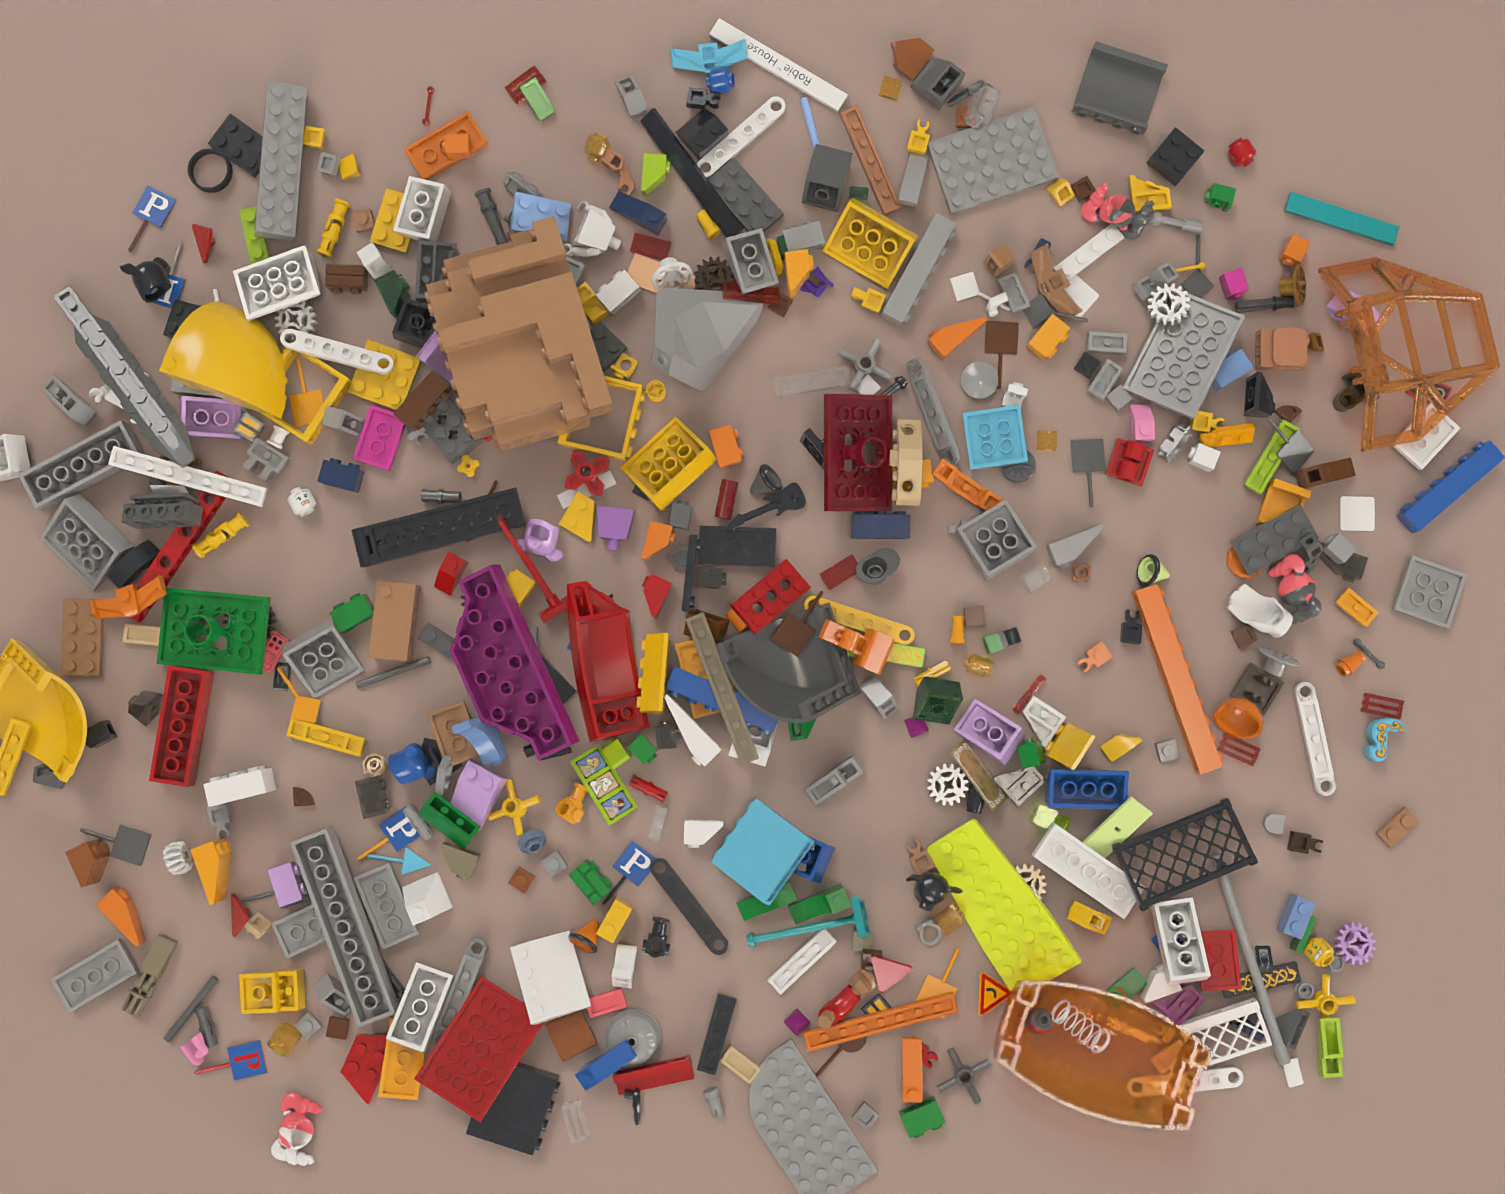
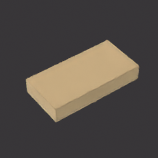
M125 623L122 642L158 646L160 627Z
M732 1044L720 1058L722 1064L749 1085H751L753 1079L760 1071L758 1064Z

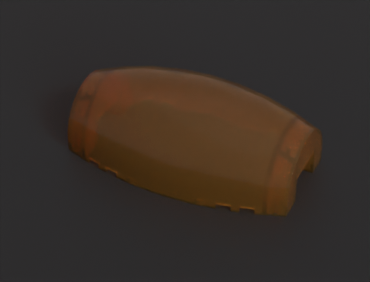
M1018 980L1012 988L1004 1007L995 1038L993 1053L995 1059L1027 1084L1059 1103L1082 1113L1129 1126L1163 1130H1189L1195 1110L1190 1107V1103L1201 1069L1208 1071L1214 1051L1171 1019L1121 995L1069 982ZM1066 999L1070 1002V1006H1076L1078 1012L1081 1011L1085 1014L1086 1018H1091L1093 1024H1099L1101 1030L1108 1031L1110 1033V1042L1102 1052L1093 1053L1091 1048H1087L1088 1039L1084 1042L1079 1041L1081 1032L1076 1036L1071 1035L1074 1025L1069 1030H1064L1065 1021L1061 1024H1056L1053 1021V1026L1047 1033L1040 1035L1032 1034L1025 1027L1028 1012L1035 1008H1044L1052 1013L1055 1005L1061 1000ZM1067 1002L1058 1007L1054 1014L1055 1020L1058 1014L1067 1007ZM1070 1007L1068 1017L1076 1012L1075 1008ZM1078 1013L1075 1024L1084 1018L1083 1014ZM1076 1014L1073 1015L1067 1021L1065 1025L1066 1029L1072 1025L1076 1018ZM1086 1019L1083 1029L1092 1024L1089 1019ZM1084 1020L1074 1028L1073 1035L1080 1031ZM1092 1026L1083 1032L1081 1041L1089 1035ZM1093 1026L1091 1035L1099 1030L1098 1026ZM1096 1033V1034L1090 1039V1041H1089V1043H1088V1046H1089V1047L1091 1046L1092 1040L1094 1039V1037H1095L1098 1033ZM1106 1033L1100 1036L1099 1041L1094 1046L1095 1051L1105 1044L1107 1040Z

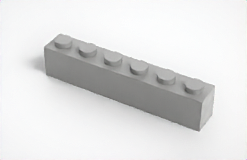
M938 213L935 214L882 311L881 317L900 327L903 322L907 324L912 315L909 312L912 305L916 307L921 298L918 295L921 289L925 291L930 282L927 279L929 274H934L939 265L936 262L938 257L943 258L948 248L945 246L947 241H952L957 232L954 230L955 222Z

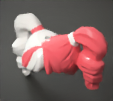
M288 1093L281 1100L280 1108L284 1117L278 1133L279 1138L273 1143L271 1152L276 1159L287 1161L292 1165H311L314 1163V1158L305 1152L298 1151V1149L307 1145L314 1133L313 1123L305 1113L319 1114L323 1107L306 1097L303 1098L298 1093Z

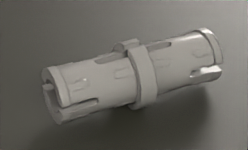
M413 803L402 810L411 822V827L416 829L424 842L435 835L425 820L418 815L419 813Z

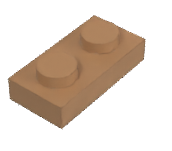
M1403 807L1376 834L1388 847L1392 848L1419 821L1406 807Z

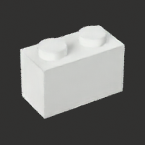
M625 270L622 272L618 271L612 277L613 280L608 285H602L598 289L599 293L596 294L613 315L642 291Z

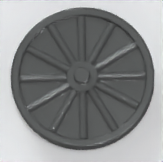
M1027 450L1028 462L1001 466L1004 476L1013 482L1028 480L1035 472L1036 461L1034 456Z

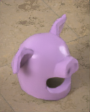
M529 519L524 539H518L522 550L546 556L552 562H556L563 557V552L556 549L560 528L541 519Z

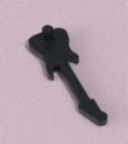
M796 482L790 483L781 492L766 495L763 500H770L771 503L743 515L738 514L728 524L727 530L733 531L736 527L743 525L744 522L776 508L778 510L776 516H780L787 510L804 508L806 500L799 484Z

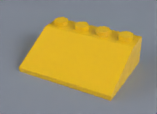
M852 198L844 209L823 252L888 289L911 251L918 235Z
M674 417L624 463L620 469L662 511L717 459L712 451L677 417Z

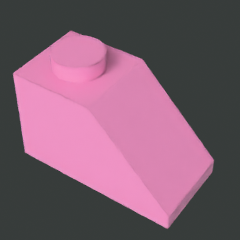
M1129 405L1130 439L1140 443H1150L1155 440V423L1150 405Z

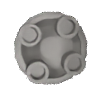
M977 361L970 363L964 368L961 374L960 385L967 395L982 400L995 392L998 386V375L990 364Z

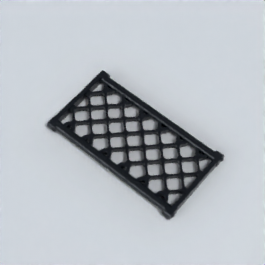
M1228 798L1220 800V803L1131 840L1112 845V849L1119 860L1137 900L1139 909L1142 912L1149 909V906L1240 868L1258 864V860ZM1224 809L1227 810L1232 821L1223 818ZM1212 815L1217 818L1216 827L1211 828L1205 824V817ZM1221 820L1230 824L1228 834L1218 830ZM1195 822L1200 826L1197 836L1188 832V824ZM1233 826L1235 827L1240 839L1231 836ZM1203 828L1213 831L1211 841L1201 838ZM1177 829L1182 832L1183 836L1180 843L1171 840V831ZM1216 833L1226 837L1223 847L1214 843ZM1186 835L1196 839L1193 848L1183 844ZM1160 836L1165 840L1163 850L1153 846L1154 838ZM1229 838L1239 843L1236 852L1227 849L1226 846ZM1199 840L1208 843L1209 846L1206 854L1196 850ZM1168 842L1178 846L1175 856L1166 852ZM1143 844L1148 848L1145 857L1135 853L1137 845ZM1242 844L1248 854L1246 858L1239 853ZM1211 846L1221 849L1219 859L1209 855ZM1182 847L1191 851L1188 861L1179 858V852ZM1151 849L1161 853L1158 863L1148 859ZM1122 851L1130 854L1128 864H1126L1123 858ZM1225 851L1234 855V863L1227 865L1222 861ZM1194 853L1204 857L1201 867L1192 863ZM1164 855L1174 859L1171 868L1161 864ZM1134 856L1143 860L1141 870L1131 867ZM1207 858L1217 862V870L1210 872L1205 869L1204 866ZM1177 860L1186 863L1187 866L1184 874L1174 870ZM1146 862L1156 865L1153 876L1144 872ZM1189 866L1199 869L1198 878L1192 879L1187 875ZM1160 867L1169 871L1166 881L1156 876ZM1129 869L1138 872L1139 876L1136 883ZM1172 873L1182 877L1181 885L1175 887L1169 882ZM1141 875L1151 878L1152 881L1149 888L1139 885ZM1155 880L1164 883V892L1157 894L1152 890ZM1137 887L1147 891V899L1142 900Z

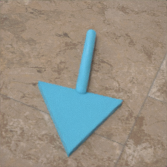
M405 847L404 859L373 854L367 855L368 858L403 863L401 875L431 866L430 863L407 847Z

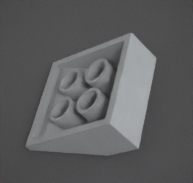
M1006 499L957 528L972 559L986 581L1035 553L1037 549L1033 539Z
M332 618L282 646V655L313 698L322 695L364 671L346 635L340 633Z

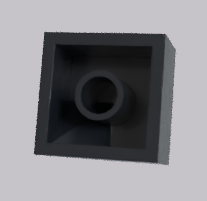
M405 297L392 331L393 338L422 349L435 331L433 323H436L435 315H430L428 305Z

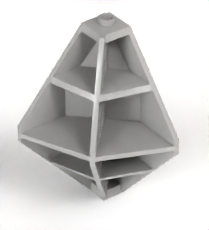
M663 288L657 291L654 347L652 358L649 361L650 365L654 364L669 376L703 391L710 386L759 320L764 302L750 293L742 294V292Z

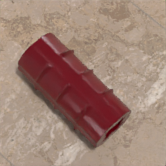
M722 479L714 517L731 520L738 482Z

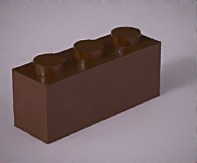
M431 370L393 415L413 432L420 430L426 423L425 419L429 415L432 416L438 410L440 402L442 400L446 401L449 398L452 388Z

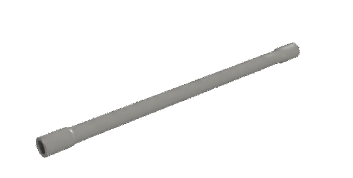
M1221 853L1212 855L1211 857L1219 859ZM1212 860L1214 868L1217 870V862ZM1226 874L1219 877V881L1274 1044L1279 1065H1286L1291 1061L1286 1046L1283 1043L1229 876Z

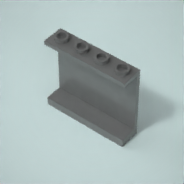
M1096 41L1091 50L1072 112H1075L1080 117L1087 116L1093 118L1098 123L1106 122L1112 124L1117 129L1124 128L1130 130L1132 134H1144L1148 128L1147 122L1168 64Z

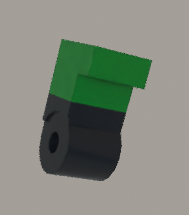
M1017 627L982 638L988 654L1022 641Z

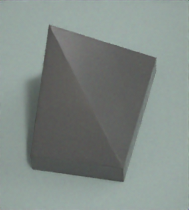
M46 764L34 767L32 780L34 783L63 789L66 783L60 781L53 773L54 771Z
M1297 1009L1275 1018L1286 1047L1296 1049L1310 1013Z

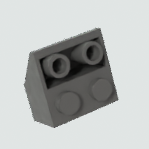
M933 57L911 84L910 88L940 110L963 82L966 73L951 61Z

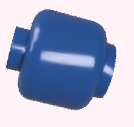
M727 67L713 68L709 76H706V85L712 92L729 93L732 87L735 86L734 73L730 72Z

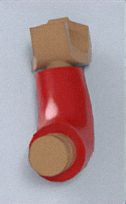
M864 969L858 971L849 980L850 985H847L836 997L820 1009L818 1025L823 1029H828L844 1019L859 1002L860 996L862 998L866 997L877 986L874 981L875 977Z

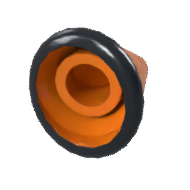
M593 919L569 934V941L585 952L596 953L598 921Z

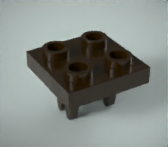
M1249 663L1230 696L1249 700L1258 707L1262 716H1265L1284 682L1255 664Z

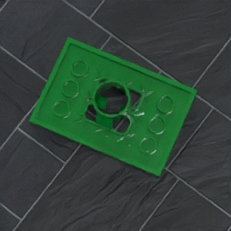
M166 588L167 594L163 598L156 664L263 675L271 597ZM223 613L228 614V625L220 627L214 617ZM202 618L205 619L209 625H202L200 620ZM200 635H208L205 641L200 642L198 640ZM219 637L226 638L224 650H219L212 645Z

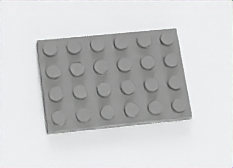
M1034 107L930 141L927 145L950 215L1059 178Z
M1188 293L1190 310L1186 311L1187 317L1181 316L1180 323L1174 320V325H1171L1170 321L1166 325H1163L1162 320L1158 323L1156 322L1123 389L1128 393L1194 420L1246 316ZM1168 299L1166 304L1168 305L1169 310H1171L1172 305L1170 304Z

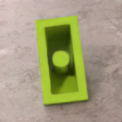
M644 153L642 196H647L666 180L667 173H670L671 161L667 160L666 154Z
M612 737L603 744L605 748L602 749V752L613 769L618 768L632 757L619 738L614 740Z

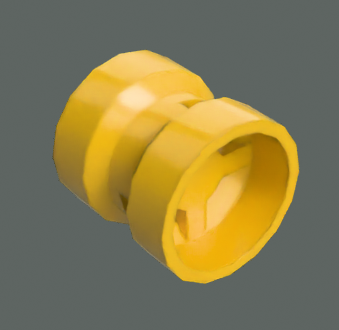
M658 380L648 383L646 392L649 399L653 402H661L666 396L664 384Z

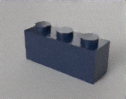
M856 511V514L851 516V539L910 538V515H906L905 511H895L894 515H886V511H875V514H867V511Z

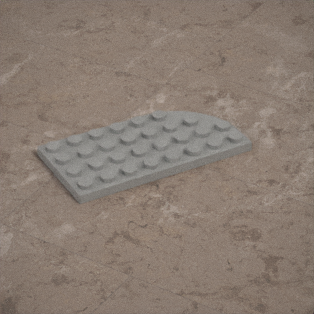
M792 1038L770 1052L759 1064V1068L752 1080L749 1093L750 1112L758 1132L798 1193L845 1194L878 1172L871 1158Z

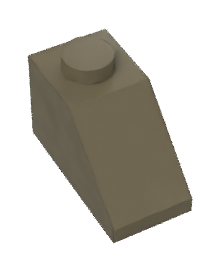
M443 842L440 848L451 872L455 873L456 877L462 880L472 878L481 855L467 849L464 850L451 843Z

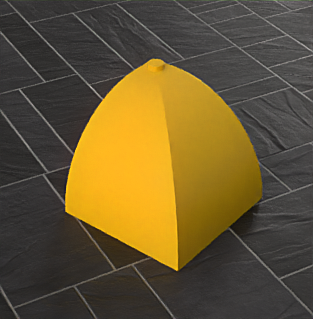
M11 637L0 657V738L4 740L13 717L32 723L33 726L24 751L42 761L54 771L53 773L60 781L67 783L69 778L73 776L85 747L87 721L83 705L74 690L27 645Z

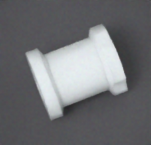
M274 425V431L266 442L282 449V443L290 432Z

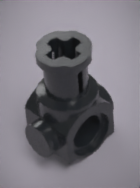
M653 917L652 933H649L648 940H643L642 951H645V953H648L653 958L664 955L668 956L670 944L667 943L668 936L665 933L670 920L663 917ZM653 943L661 945L659 952H654L651 949Z

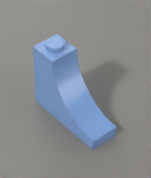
M479 717L452 726L454 734H460L470 741L478 752L484 766L491 764L492 767L503 763L501 759L508 757L498 728L482 723Z

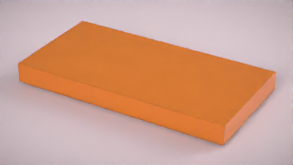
M469 111L404 148L421 179L429 180L463 160L449 159L446 153H443L442 141H445V134H468L471 139V154L488 145Z

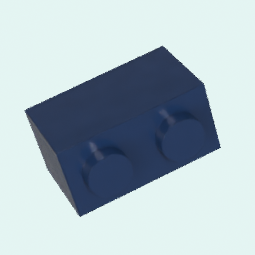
M330 458V461L323 459L317 482L359 493L365 471L359 469L360 465L349 463L347 466L341 464L342 461Z

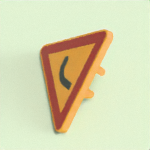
M981 972L979 974L978 1014L983 1016L1010 997L1012 993L1007 987Z

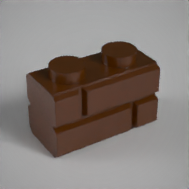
M326 264L325 287L331 290L332 293L341 294L342 291H350L352 294H361V291H367L368 270L364 265Z

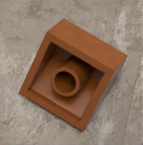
M102 839L85 842L65 852L81 888L101 881L110 857L108 853L109 847Z

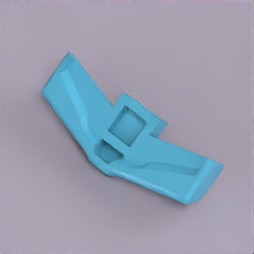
M745 39L718 49L717 42L699 44V52L670 48L672 68L700 71L706 74L710 73L713 68L727 67L747 59Z

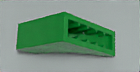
M839 883L788 905L795 923L799 924L820 915L835 914L851 907V904L842 884Z

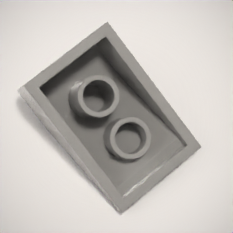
M762 228L725 238L722 245L742 294L779 284Z

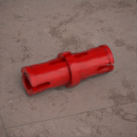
M633 775L629 786L644 792L643 795H650L662 803L668 794V791L653 785V782H647L636 775Z

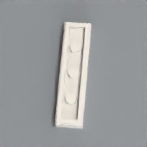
M827 929L819 930L767 981L781 995L823 956L837 940Z

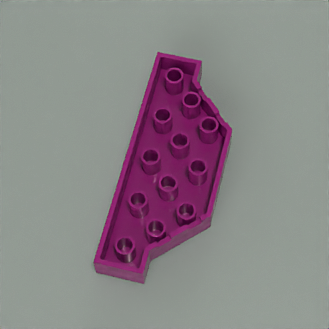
M490 565L458 581L466 598L465 608L462 617L459 619L455 632L456 636L449 651L480 721L530 742L538 760L580 742L501 565Z

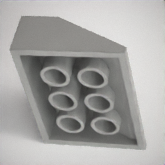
M81 494L63 500L40 537L93 591L108 578L107 574L114 565L134 547Z

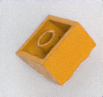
M808 249L785 252V272L788 295L791 299L809 278L810 271H813V257L808 254Z

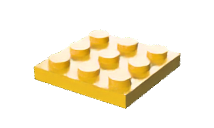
M368 339L364 349L390 356L394 363V369L390 374L382 375L356 368L348 393L397 410L409 396L422 361L413 355ZM385 360L379 363V367L382 369L389 366V362Z

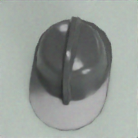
M885 548L864 558L856 567L858 578L872 585L883 583L887 576L896 571L900 565L899 554L893 549Z

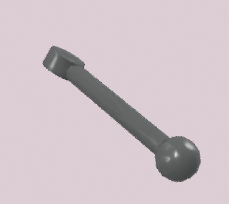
M1359 638L1354 639V645L1359 646L1376 663L1377 668L1383 669L1385 667V663L1379 661L1361 643Z

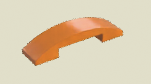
M941 458L931 474L950 490L985 512L1004 501L992 491L986 490L958 471V468Z

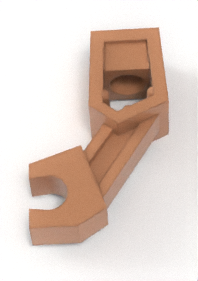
M608 148L602 156L601 162L614 173H620L621 177L617 188L621 191L624 186L628 187L629 189L625 194L631 196L635 190V181L631 179L625 159L622 155ZM615 159L620 161V167L612 165Z

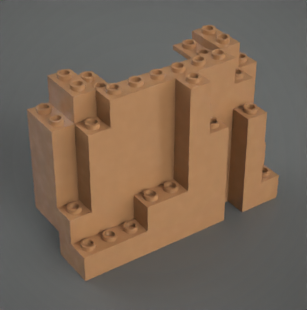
M555 216L532 222L533 229L510 235L511 242L443 260L445 267L441 268L445 280L427 284L428 291L424 292L430 315H435L436 323H433L436 335L440 334V336H437L441 352L447 355L448 360H444L447 372L451 371L453 378L450 379L453 391L457 390L459 395L456 398L458 408H463L466 420L463 421L468 436L472 435L473 440L492 435L496 448L500 447L502 452L591 427L590 418L613 412L612 400L572 272H570L566 251Z

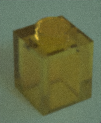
M953 904L933 916L945 935L950 934L965 924L962 919L965 917L960 907L955 908Z

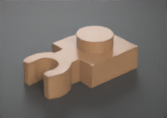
M914 839L917 844L916 848H910L908 843L906 848L909 852L913 853L914 856L909 859L917 874L921 875L936 866L927 850H920L919 840Z

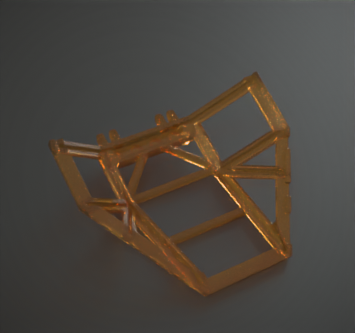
M1377 257L1318 269L1321 279H1324L1346 308L1336 312L1337 317L1348 316V321H1343L1338 325L1340 329L1348 327L1351 329L1359 366L1349 368L1350 373L1361 372L1362 378H1356L1352 380L1353 385L1364 384L1365 387L1362 439L1360 440L1361 452L1421 440L1500 367L1482 293ZM1373 270L1390 291L1354 298L1338 277ZM1395 276L1403 278L1402 282L1400 283ZM1414 282L1436 290L1412 289ZM1405 301L1436 302L1452 369L1422 374ZM1445 302L1471 303L1486 363L1466 367L1460 366ZM1388 303L1377 322H1375L1372 306ZM1396 305L1413 371L1382 351L1378 333ZM1386 364L1407 378L1389 381ZM1472 377L1447 402L1434 386L1435 384ZM1416 388L1411 430L1374 437L1378 395ZM1428 398L1437 411L1425 421Z

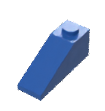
M624 1040L586 1063L575 1076L586 1091L636 1058L637 1054L628 1041Z

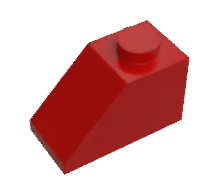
M448 552L439 568L434 587L451 596L469 562Z
M651 573L650 577H645L642 586L644 587L643 592L651 615L657 619L673 583Z

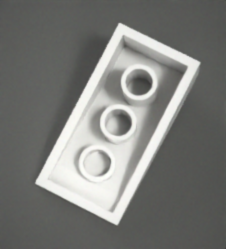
M666 694L664 698L690 752L693 754L691 758L697 765L703 764L706 766L722 748L669 694Z

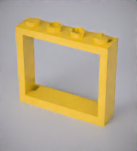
M283 349L282 356L286 365L285 373L299 353L339 379L304 433L280 418L262 413L306 443L312 445L324 427L321 423L327 406L337 408L347 393L351 380L314 356L291 349Z
M604 376L608 386L636 392L622 452L617 453L569 441L571 432L560 435L558 444L563 447L626 461L627 457H631L633 446H630L631 439L636 437L637 428L635 423L636 420H640L642 409H639L640 402H644L646 391H643L644 387L641 384Z

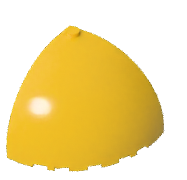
M210 302L192 312L181 324L171 340L159 371L186 387L221 397L234 405L282 418L287 398L285 386L288 384V380L285 377L286 365L283 354L280 353L277 346L278 343L272 333L258 319L255 318L248 321L244 310L225 302Z

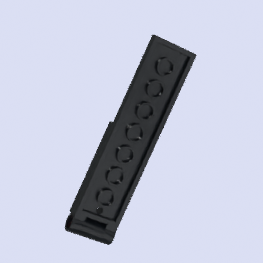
M515 487L355 528L351 532L360 568L501 532L503 529L498 523V515L500 514L510 529L525 526L526 522L518 490Z

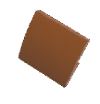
M583 1010L545 1023L549 1036L563 1062L598 1044Z

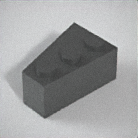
M418 240L415 301L427 303L424 292L428 291L426 285L445 279L441 268L445 267L443 260L453 258L457 249V243Z

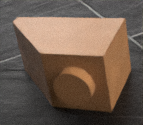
M1002 245L990 252L983 264L996 278L1009 268L1016 259L1014 258L1013 251Z

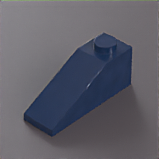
M619 191L609 206V209L656 235L660 234L668 220L667 214L660 209Z

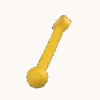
M1200 262L1198 265L1178 268L1175 270L1177 272H1182L1198 268L1204 269L1205 263Z

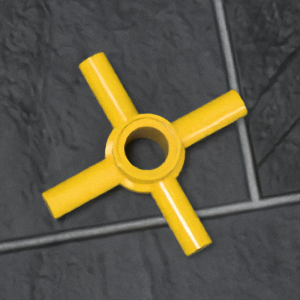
M509 779L506 782L508 799L503 802L502 809L491 812L488 818L490 821L505 815L513 818L516 837H520L524 834L521 817L526 814L527 807L540 803L541 797L536 795L523 801L520 798H516L513 780Z
M1322 974V990L1314 994L1313 1000L1296 1001L1297 1009L1316 1007L1321 1012V1018H1329V1015L1337 1011L1338 1005L1354 1004L1356 1000L1354 996L1335 997L1331 994L1330 975Z

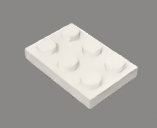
M1431 402L1391 445L1418 470H1422L1455 435L1460 427Z

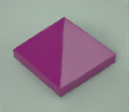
M922 713L904 720L911 738L929 731Z
M798 1008L784 1021L796 1036L811 1023Z

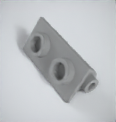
M516 171L506 172L508 177L503 180V184L513 194L521 190V193L538 197L543 195L538 191L539 188L532 183L528 184L523 180L524 177Z
M1182 423L1176 425L1169 434L1173 442L1165 439L1158 448L1159 452L1157 454L1163 458L1166 456L1168 463L1172 459H1176L1181 452L1182 446L1188 444L1192 438L1191 426L1186 427Z

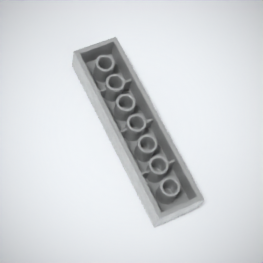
M267 81L254 230L255 237L289 242L294 241L307 87Z

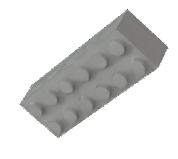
M120 420L18 474L35 509L46 511L63 502L65 498L74 496L123 470L122 468L108 465L113 446L145 454L130 424Z

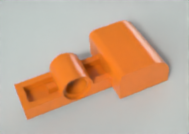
M827 619L819 634V638L856 654L853 664L878 675L881 674L895 639L870 628H867L865 635L862 636L858 632Z

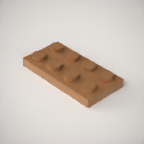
M63 598L61 675L102 676L104 619H97L92 614L90 600L100 599Z

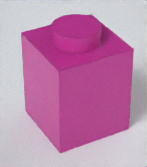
M1242 268L1226 272L1219 277L1226 299L1231 297L1233 300L1239 299L1249 290Z

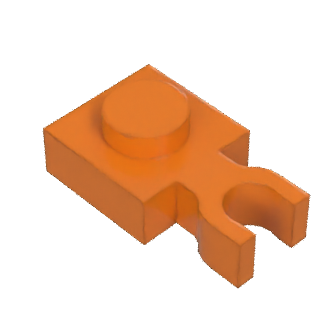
M1100 641L1085 652L1088 656L1086 659H1080L1076 664L1079 665L1085 662L1086 668L1082 670L1085 673L1092 664L1095 668H1098L1113 656L1103 642Z

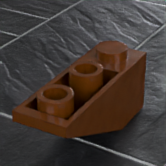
M1351 457L1304 468L1295 472L1298 486L1304 489L1356 476Z

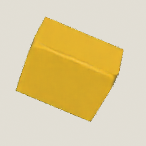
M350 154L340 160L339 170L342 180L361 175L357 158L354 154Z
M1062 178L1047 188L1048 193L1059 207L1075 196L1068 181Z

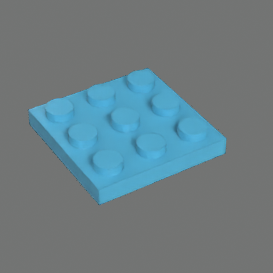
M1020 405L963 413L970 470L1028 462Z

